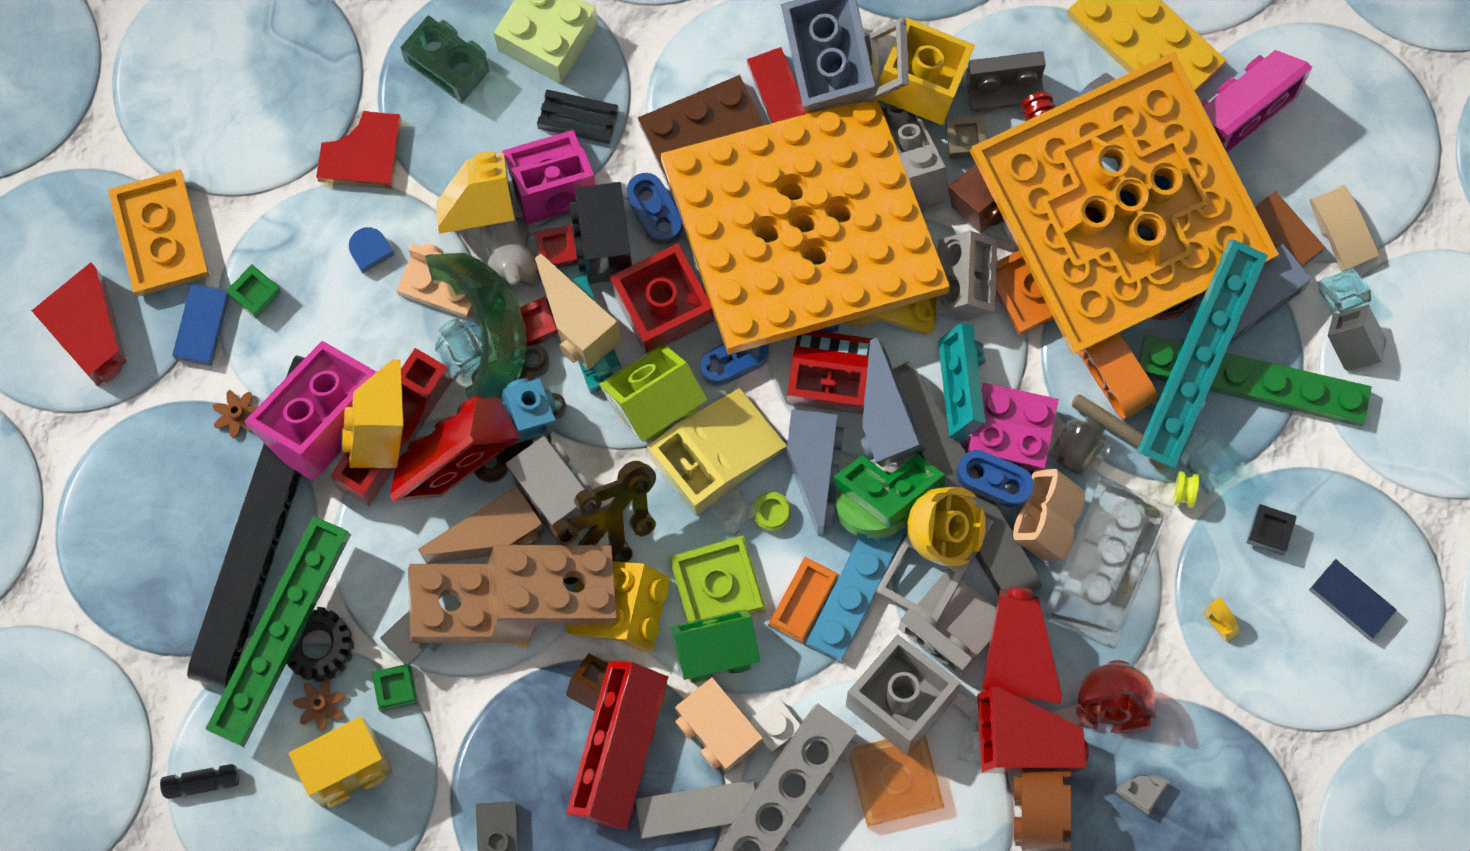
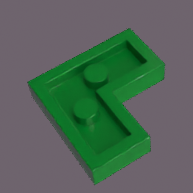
M918 453L890 475L861 455L835 475L834 481L835 487L890 529L910 513L912 506L918 498L931 489L941 488L945 485V474Z

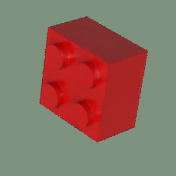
M678 243L610 276L612 292L645 354L662 343L668 345L714 322L710 301Z

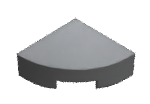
M1153 775L1137 776L1122 783L1114 794L1147 816L1170 781Z

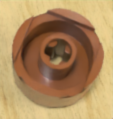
M1022 771V777L1014 776L1015 806H1022V817H1014L1015 846H1022V851H1071V842H1063V839H1071V785H1063V783H1071V771Z

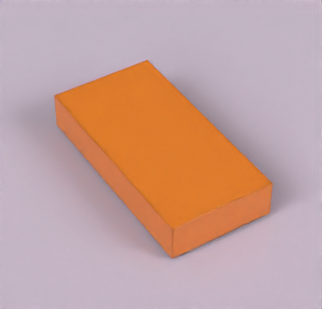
M805 556L770 619L768 627L803 644L836 584L839 574Z

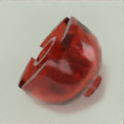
M1122 660L1110 661L1108 664L1091 670L1082 680L1077 697L1076 715L1081 722L1094 729L1098 728V723L1114 725L1110 733L1120 734L1142 731L1150 727L1151 718L1154 720L1156 718V691L1149 677L1136 667Z

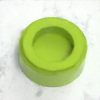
M763 493L753 504V520L763 531L778 532L785 528L790 521V503L780 493Z

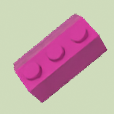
M1274 50L1265 58L1259 55L1245 68L1247 73L1238 80L1231 77L1217 90L1218 96L1210 102L1206 99L1201 101L1227 153L1299 96L1313 68L1307 61L1278 50Z
M321 341L245 420V423L287 466L314 481L342 451L345 407H352L354 391L377 373V371L328 343Z

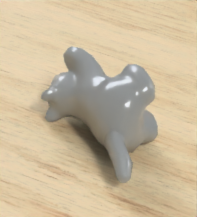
M515 215L514 221L486 225L482 228V238L490 252L486 268L488 274L487 283L489 288L497 293L503 292L508 284L516 286L519 282L523 281L530 286H534L541 280L535 260L536 257L528 249L527 245L529 235L528 224L525 223L524 219L516 218Z

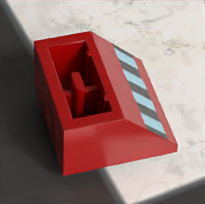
M812 331L798 335L792 357L787 390L788 404L863 414L870 340L874 338L823 331Z

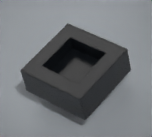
M1259 504L1246 543L1284 555L1287 551L1297 516Z

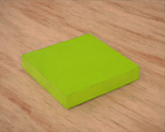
M744 535L669 557L688 622L746 609L750 615L766 611Z

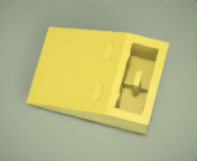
M740 388L678 422L647 446L649 459L695 516H698L787 448V445Z

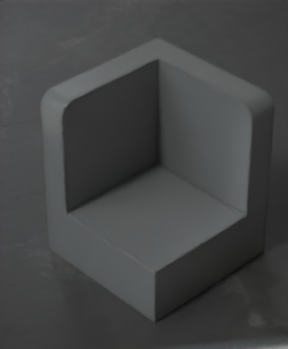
M1369 304L1333 314L1327 336L1346 371L1382 362L1386 338Z
M409 611L380 637L383 644L406 666L414 662L429 647L435 651L443 644L410 643Z

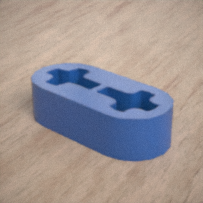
M724 343L710 349L701 359L700 369L703 379L712 386H722L760 368L768 359V344L760 346L758 357L754 359L750 354L737 358L745 350L728 355ZM717 359L720 364L732 360V362L724 366V374L718 375L716 371H708L711 369L712 360Z

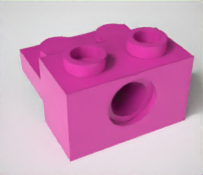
M574 130L502 150L506 167L514 186L515 196L526 224L571 212L569 202L577 201L575 188L595 185L594 173L584 148H581Z
M983 382L981 391L985 424L971 434L967 453L973 450L985 451L1024 468L1031 476L1035 470H1044L1059 399Z

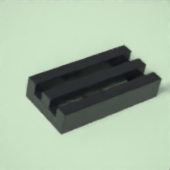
M546 89L545 100L541 106V115L537 121L538 129L556 133L574 130L576 137L610 144L619 113L618 105ZM555 103V104H559V105H564V106H568V107H573V108H577V109H582V110H586V111H591V112H595V113H600V114H604V115H609V117H605V116H601V115H596V114H592V113H587V112H583V111H578V110H574V109H569V108H565V107H560V106H556V105H552V104ZM549 114L606 126L603 131L549 119Z

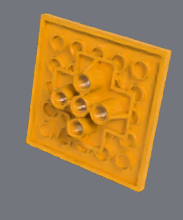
M1175 52L972 146L969 150L1072 355L1206 292L1229 239H1235L1267 254L1268 257L1265 263L1279 256ZM1102 158L1115 159L1119 166L1118 171L1110 172L1106 170L1103 166ZM1154 175L1166 177L1170 184L1169 190L1158 188L1154 182ZM1120 191L1132 193L1136 199V206L1131 207L1123 204L1119 196ZM1086 207L1098 209L1102 215V222L1095 223L1090 221L1085 213ZM1138 225L1148 226L1152 230V241H1145L1138 235Z
M878 99L869 103L860 102L831 107L661 153V162L728 355L949 293L950 285L913 189L904 171ZM836 219H841L845 222H838ZM800 229H806L809 232H801ZM763 239H770L773 242H765ZM811 261H818L822 264L814 265Z

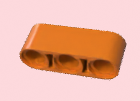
M1120 333L1078 353L1121 419L1125 420L1158 401L1155 387Z

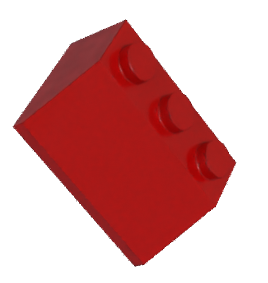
M482 396L472 397L461 405L462 410L455 416H449L436 423L434 426L436 430L430 435L420 437L408 445L410 450L398 458V465L395 468L390 491L392 501L442 497L520 439L501 399L482 398Z

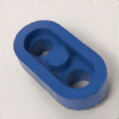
M640 173L635 175L627 185V199L644 231L655 243L669 244L674 242L682 232V220L665 186L654 174ZM644 191H649L653 194L648 200H643L639 197ZM661 222L670 224V228L667 231H660L657 229V226Z
M973 450L966 453L957 466V479L965 489L1006 507L1013 508L1023 505L1033 492L1034 482L1027 470L985 451ZM971 468L979 469L982 472V477L978 479L973 478L969 470ZM1009 483L1016 485L1018 493L1010 494L1007 492L1005 485Z

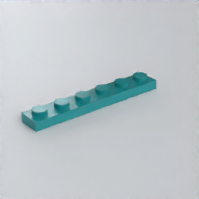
M1229 239L1136 451L1137 453L1175 469L1268 257L1267 254L1235 239Z

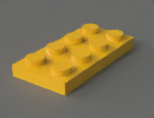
M1078 0L1067 12V16L1129 73L1175 52L1195 92H1197L1226 63V59L1162 0Z

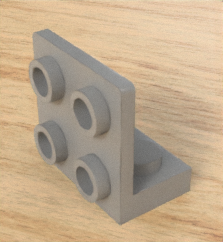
M946 570L917 605L933 614L955 574L950 570ZM962 580L938 623L926 612L921 610L917 614L910 608L901 618L898 629L955 676L960 678L990 642L996 607Z

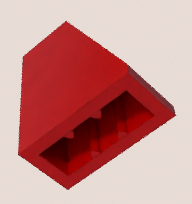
M90 262L31 311L95 385L99 386L102 382L113 380L121 372L122 366L127 361L105 279Z
M1010 586L1009 591L1000 590L982 678V689L987 690L991 687H1000L1016 696L1061 704V686L1039 597L1032 596V590L1019 586Z
M991 687L977 694L981 773L1022 774V771H1071V773L1086 768L1089 747L1084 739L1082 727L1000 687Z

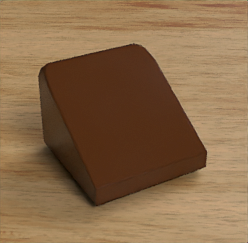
M588 653L571 677L566 695L595 711L608 663Z

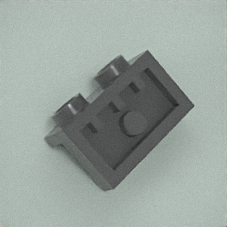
M1038 51L969 60L966 83L971 110L975 112L1021 106L1023 100L1028 96L1044 92L1042 82L1046 66L1044 52Z

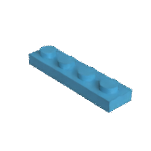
M908 524L895 534L879 539L867 538L866 534H860L806 642V646L842 662L876 590L908 529Z

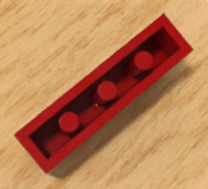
M609 661L566 811L567 815L601 827L627 829L629 819L633 814V804L639 782L644 774V764L648 749L654 738L659 709L665 698V688L669 676L634 662Z

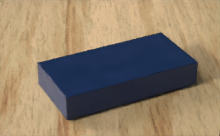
M1337 559L1329 565L1309 589L1311 593L1369 641L1374 638L1397 610Z

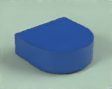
M364 227L357 230L349 240L350 254L362 274L395 255L384 235L372 227Z

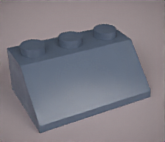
M793 0L781 4L802 105L807 113L859 103L876 89L857 0Z

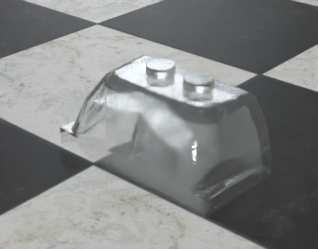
M1101 476L1043 612L1044 620L1114 649L1173 506Z

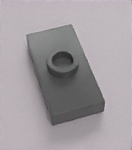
M517 802L476 804L477 851H519Z

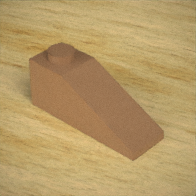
M516 486L426 543L418 551L426 564L491 556L494 545H537L541 541L540 536L545 531L541 521Z

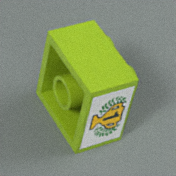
M664 343L599 383L619 420L642 442L646 439L659 437L666 431L668 425L679 418H687L698 411L699 405L708 400L687 362Z

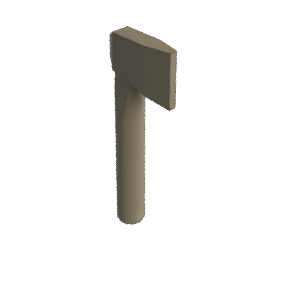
M1078 394L1074 397L1072 401L1074 409L1134 447H1139L1144 435L1143 433L1083 395ZM1148 458L1149 463L1154 465L1158 469L1167 467L1164 464H1161L1155 460Z

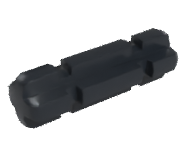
M234 764L219 766V770H215L212 767L185 772L181 774V777L176 776V774L163 776L160 779V790L164 798L170 799L181 797V793L192 795L218 790V786L224 788L239 785V771Z

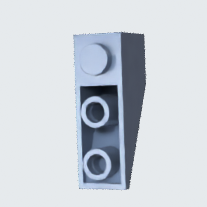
M791 409L787 459L816 533L823 536L824 525H832L835 502L828 501L829 487H835L834 476L839 473V465L832 464L833 451L842 449L844 427H836L837 414Z

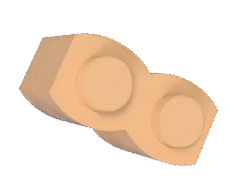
M1057 469L1035 470L1032 474L1034 482L1033 492L1017 516L1013 537L1017 543L1042 561L1064 560L1074 540V524L1083 510L1085 492Z

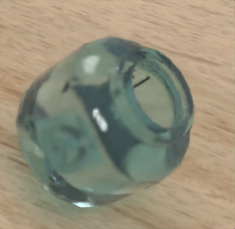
M453 319L439 329L440 336L435 341L434 348L451 374L462 375L464 378L472 376L476 369L486 367L489 364L488 357L491 353V345L474 321L460 322L459 319Z

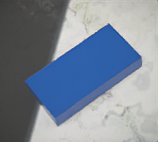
M190 284L172 354L174 359L212 366L229 300L225 290Z

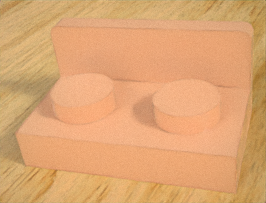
M411 243L408 250L410 259L396 290L398 295L468 320L485 281L479 263L462 255H458L457 259L443 254L444 251L429 243H423L422 246Z

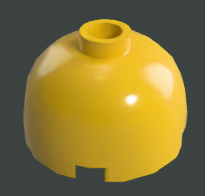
M944 487L931 489L916 500L910 510L907 521L908 536L912 546L924 559L939 565L954 567L965 565L970 561L965 559L972 552L979 551L986 532L985 513L982 507L976 506L972 498L976 497L973 492L962 487Z

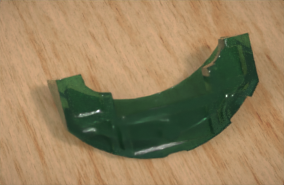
M466 253L425 255L433 283L444 282L450 285L456 296L466 294L479 322L482 341L481 362L478 365V375L475 382L465 388L468 399L475 396L501 399L503 389L509 383L519 379L526 359V325L521 316L518 300L505 280L496 271Z

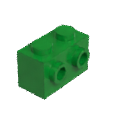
M746 609L669 626L678 671L683 680L690 679V682L693 683L703 682L711 677L713 678V673L728 670L731 674L742 673L752 668L751 664L761 662L752 617Z

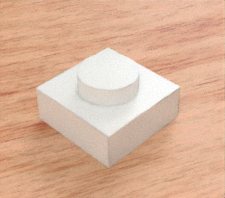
M779 697L748 720L762 736L763 744L771 754L790 741L800 726L799 722Z

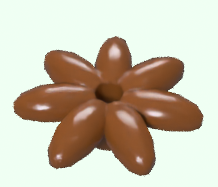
M228 390L226 393L228 405L223 403H215L213 405V409L223 415L215 422L214 427L219 429L229 425L230 436L235 438L239 433L240 425L252 432L246 425L245 420L258 407L249 406L252 400L251 392L245 393L238 401L234 392Z
M328 679L322 682L318 691L312 684L305 682L304 690L308 698H298L293 701L295 706L306 709L300 718L301 724H306L315 717L318 728L324 730L327 722L326 715L334 719L342 718V713L332 705L339 703L344 698V694L341 692L329 694L331 683ZM321 701V704L316 706V702Z

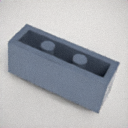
M1284 244L1276 248L1279 256L1264 263L1230 344L1302 293L1312 278ZM1206 292L1201 294L1191 304L1194 307L1188 318L1191 325Z

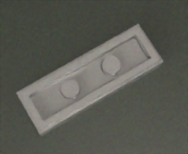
M747 780L635 799L641 839L646 840L731 825L754 793V781Z

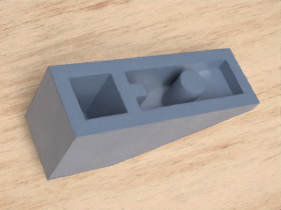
M877 337L870 340L862 428L866 437L861 439V444L869 461L875 459L877 464L885 467L924 451L925 447L885 345Z

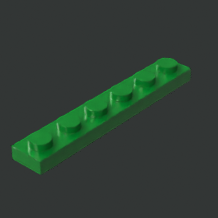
M1146 334L1143 340L1139 364L1148 377L1167 381L1184 343ZM1225 353L1209 391L1362 426L1366 420L1372 386Z
M315 516L312 517L205 728L208 732L243 748L245 747L351 536L349 531Z

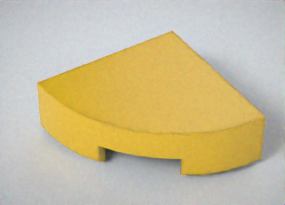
M1218 597L1209 604L1203 615L1222 638L1229 643L1240 634L1239 625L1234 615L1221 597Z

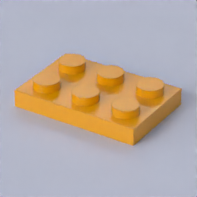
M181 169L108 189L132 289L136 297L210 277L187 185Z

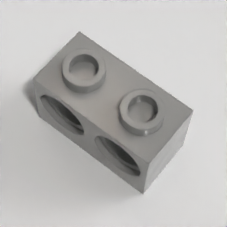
M971 230L939 239L938 257L950 288L948 294L936 297L935 313L961 321L995 313L997 239Z

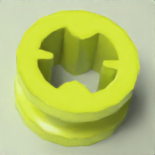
M1179 471L1174 489L1173 505L1179 506L1180 503H1186L1188 508H1194L1199 486V474L1187 477L1185 472Z

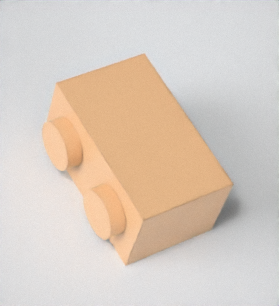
M712 677L675 707L679 718L674 722L689 740L694 736L704 747L700 754L714 770L720 766L727 774L763 744L762 736Z

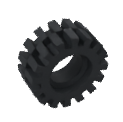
M317 606V610H313L287 662L288 667L296 675H300L308 681L314 679L316 682H323V678L328 677L329 680L335 678V673L339 670L342 673L346 669V661L350 662L353 656L351 649H354V641L351 638L352 633L349 627L334 611L330 610L329 612L324 607ZM322 630L331 637L329 652L317 659L307 657L302 650L303 639L311 631Z

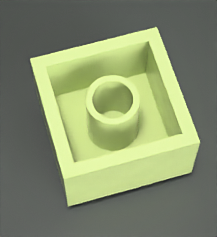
M514 0L494 31L497 50L561 84L598 26L596 7L584 0Z

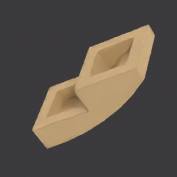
M1345 185L1309 199L1321 234L1328 236L1340 270L1350 269L1379 256L1364 218Z

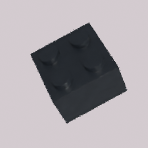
M621 182L575 188L577 201L569 202L572 225L576 237L574 242L579 272H587L589 284L609 282L610 276L632 266Z

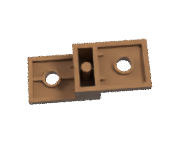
M494 545L488 564H409L410 643H529L535 625L614 624L617 619L611 545ZM575 577L583 583L584 590L577 593L571 592L565 588L563 580ZM446 595L453 596L459 601L460 607L454 611H447L440 606L439 599Z

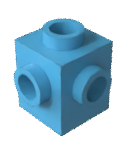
M522 378L509 383L503 389L501 401L520 436V439L514 443L517 444L551 434L555 423L553 412L556 411L551 391L549 389L544 390L540 378L532 381Z

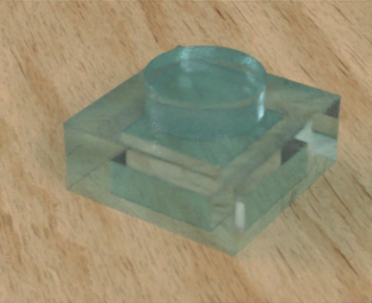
M1353 268L1318 281L1319 293L1336 314L1371 301L1370 288Z

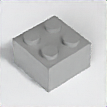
M543 436L508 461L506 466L512 483L515 487L519 488L531 508L551 533L553 524L563 518L571 519L581 515L574 503V499L580 491L592 489V487L580 472L575 476L571 472L573 469L568 463L570 459L563 448L557 442L551 445Z
M897 634L849 689L845 707L908 756L957 698L960 682Z

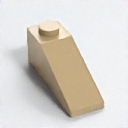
M540 253L535 260L561 340L560 350L571 362L575 363L578 360L589 370L622 342L618 323Z

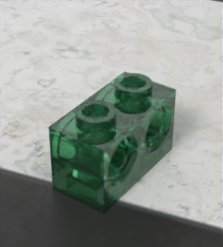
M428 15L400 47L404 62L462 104L490 71L486 58L487 53L474 41L470 40L467 43L458 37L456 29L445 20L438 22ZM431 42L441 43V46L434 51L425 49ZM459 63L470 64V67L463 72L453 70Z

